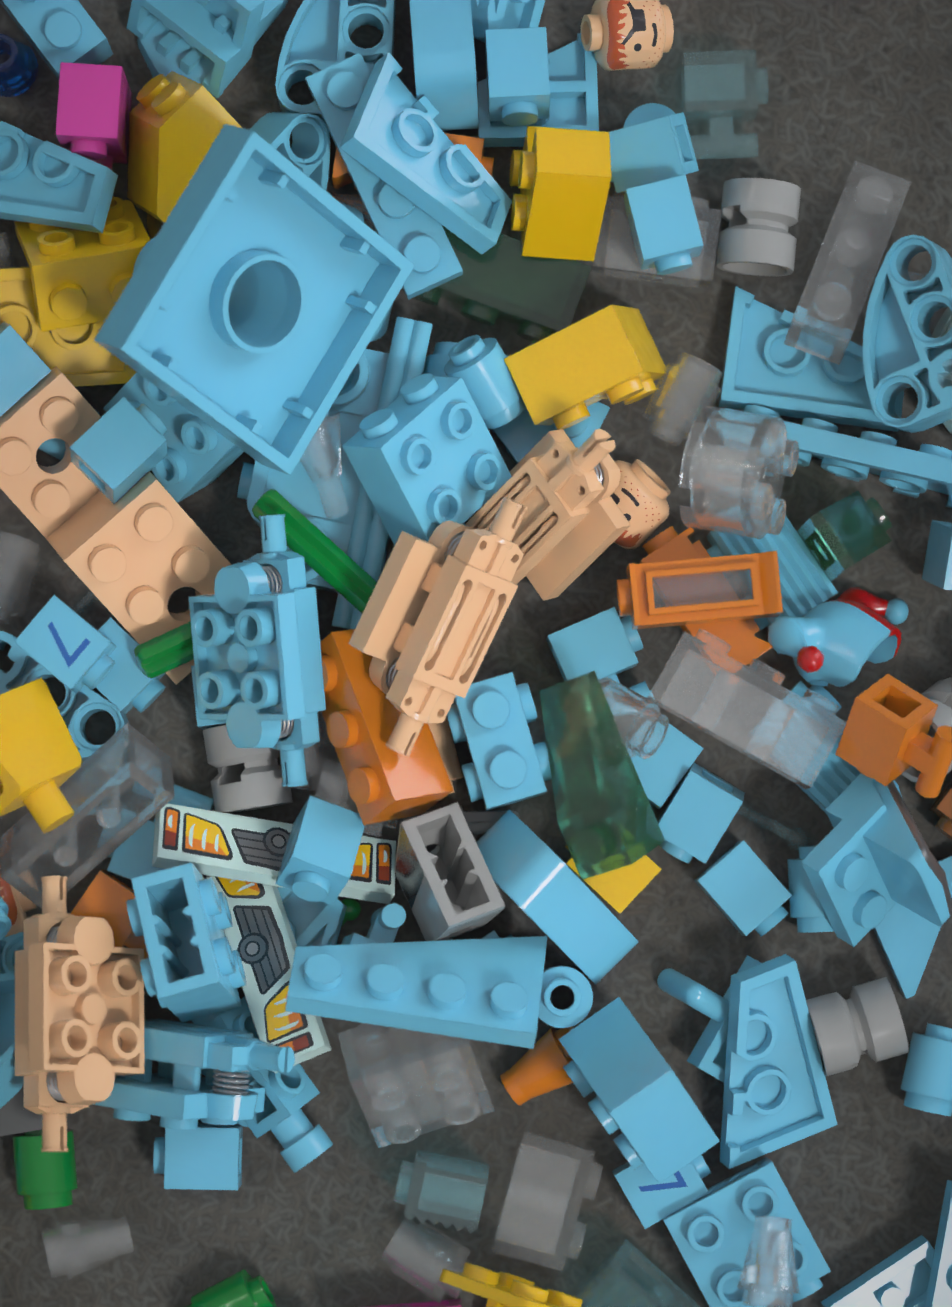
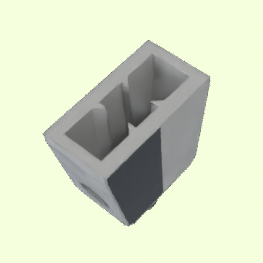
M458 802L401 822L395 872L425 941L449 940L479 929L504 909L503 899ZM430 844H437L436 848L430 853L425 847Z

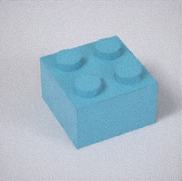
M620 997L559 1038V1041L572 1058V1061L563 1067L583 1097H586L593 1091L597 1094V1097L589 1101L588 1105L609 1135L619 1128L622 1130L623 1133L613 1140L634 1170L645 1163L658 1184H660L720 1142L673 1070Z

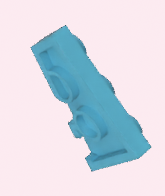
M388 52L374 64L340 149L482 255L496 245L512 200L466 145H454L433 120L439 112L425 95L419 100L413 96L397 76L403 68Z
M735 286L719 407L744 410L746 405H757L774 410L781 416L803 419L815 418L831 423L898 431V429L887 426L880 421L873 411L865 381L863 346L842 336L836 339L803 323L804 318L785 309L783 313L755 300V295ZM904 390L898 394L894 405L895 412L900 419Z
M787 954L731 975L720 1162L728 1169L838 1125L796 960Z

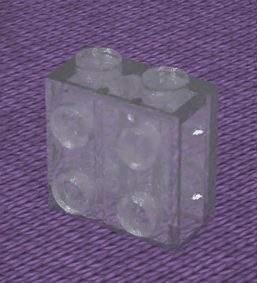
M362 1023L356 1028L338 1033L350 1083L378 1148L391 1144L408 1143L419 1135L450 1125L467 1124L478 1116L495 1111L483 1068L472 1039Z

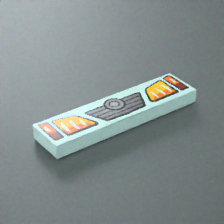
M161 802L155 814L152 866L169 869L192 862L203 875L282 887L275 883L293 824ZM362 836L351 877L339 896L389 904L395 895L396 841Z
M206 875L207 878H213L218 892H224L229 905L233 927L224 929V933L231 950H238L242 960L247 985L242 988L259 1040L273 1043L274 1046L291 1047L295 1054L294 1066L332 1050L321 1016L285 1011L297 944L278 887Z

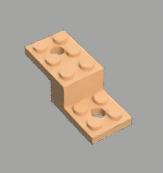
M55 366L51 372L0 417V488L139 644H142L191 621L190 609L177 614L168 611V600L174 591L182 587H192L195 589L196 596L214 594L217 573L221 568L231 564L150 472L138 481L118 502L113 504L71 462L70 446L93 426L101 416ZM53 438L61 439L65 442L66 451L63 459L58 464L48 467L37 464L36 453L43 442ZM194 660L166 672V674L177 685L191 673V666L194 665Z

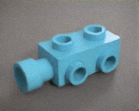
M245 996L240 999L241 1007L191 1020L194 1024L253 1033V1039L259 1040ZM300 1064L293 1066L289 1073H275L266 1069L237 1072L250 1075L248 1078H240L250 1081L246 1084L265 1087L264 1112L254 1113L253 1119L238 1121V1124L243 1127H249L257 1139L271 1130L284 1148L280 1152L281 1156L294 1173L333 1145V1142L320 1124L314 1127L301 1110L302 1106L320 1092ZM201 1068V1074L206 1076V1068Z

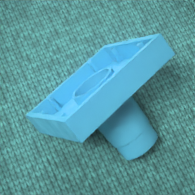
M224 124L160 232L146 243L140 251L134 265L132 278L94 341L260 464L291 475L415 265L252 130Z

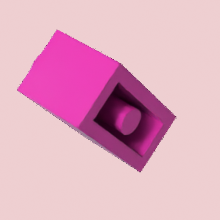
M60 63L56 137L62 148L106 166L110 170H112L113 163L127 164L129 113L131 112L132 92L122 66Z

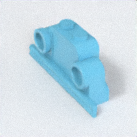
M397 317L390 352L384 353L365 349L291 475L264 466L256 460L255 464L244 463L237 498L247 500L249 513L259 527L260 521L253 515L252 508L265 492L270 489L276 490L378 582L385 566L390 536L342 445L361 430L359 425L365 417L375 411L385 409L401 395L400 389L407 381L424 374L425 359L433 324ZM305 563L307 587H316L319 590L338 593L332 626L349 630L355 629L362 613Z

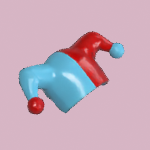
M856 586L843 592L836 600L827 601L815 606L803 617H780L769 626L768 642L777 653L793 657L799 674L809 684L827 686L830 683L837 687L846 686L856 680L866 661L877 664L886 662L897 655L902 632L894 625L901 624L907 619L909 608L907 603L900 598L888 601Z

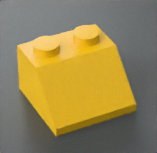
M171 71L166 77L163 74H159L146 83L136 97L140 103L129 113L127 197L138 208L162 223L166 222L224 124L242 128L202 84L174 71Z

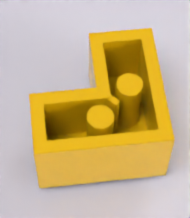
M527 126L523 150L512 151L510 164V186L520 188V194L513 195L511 230L521 231L522 256L594 261L611 181L609 132Z
M610 305L504 359L534 425L550 426L554 424L557 430H564L590 417L591 415L587 407L602 399H609L611 404L623 401L624 405L641 400L657 391L654 383L655 380L669 374L639 309L618 305Z

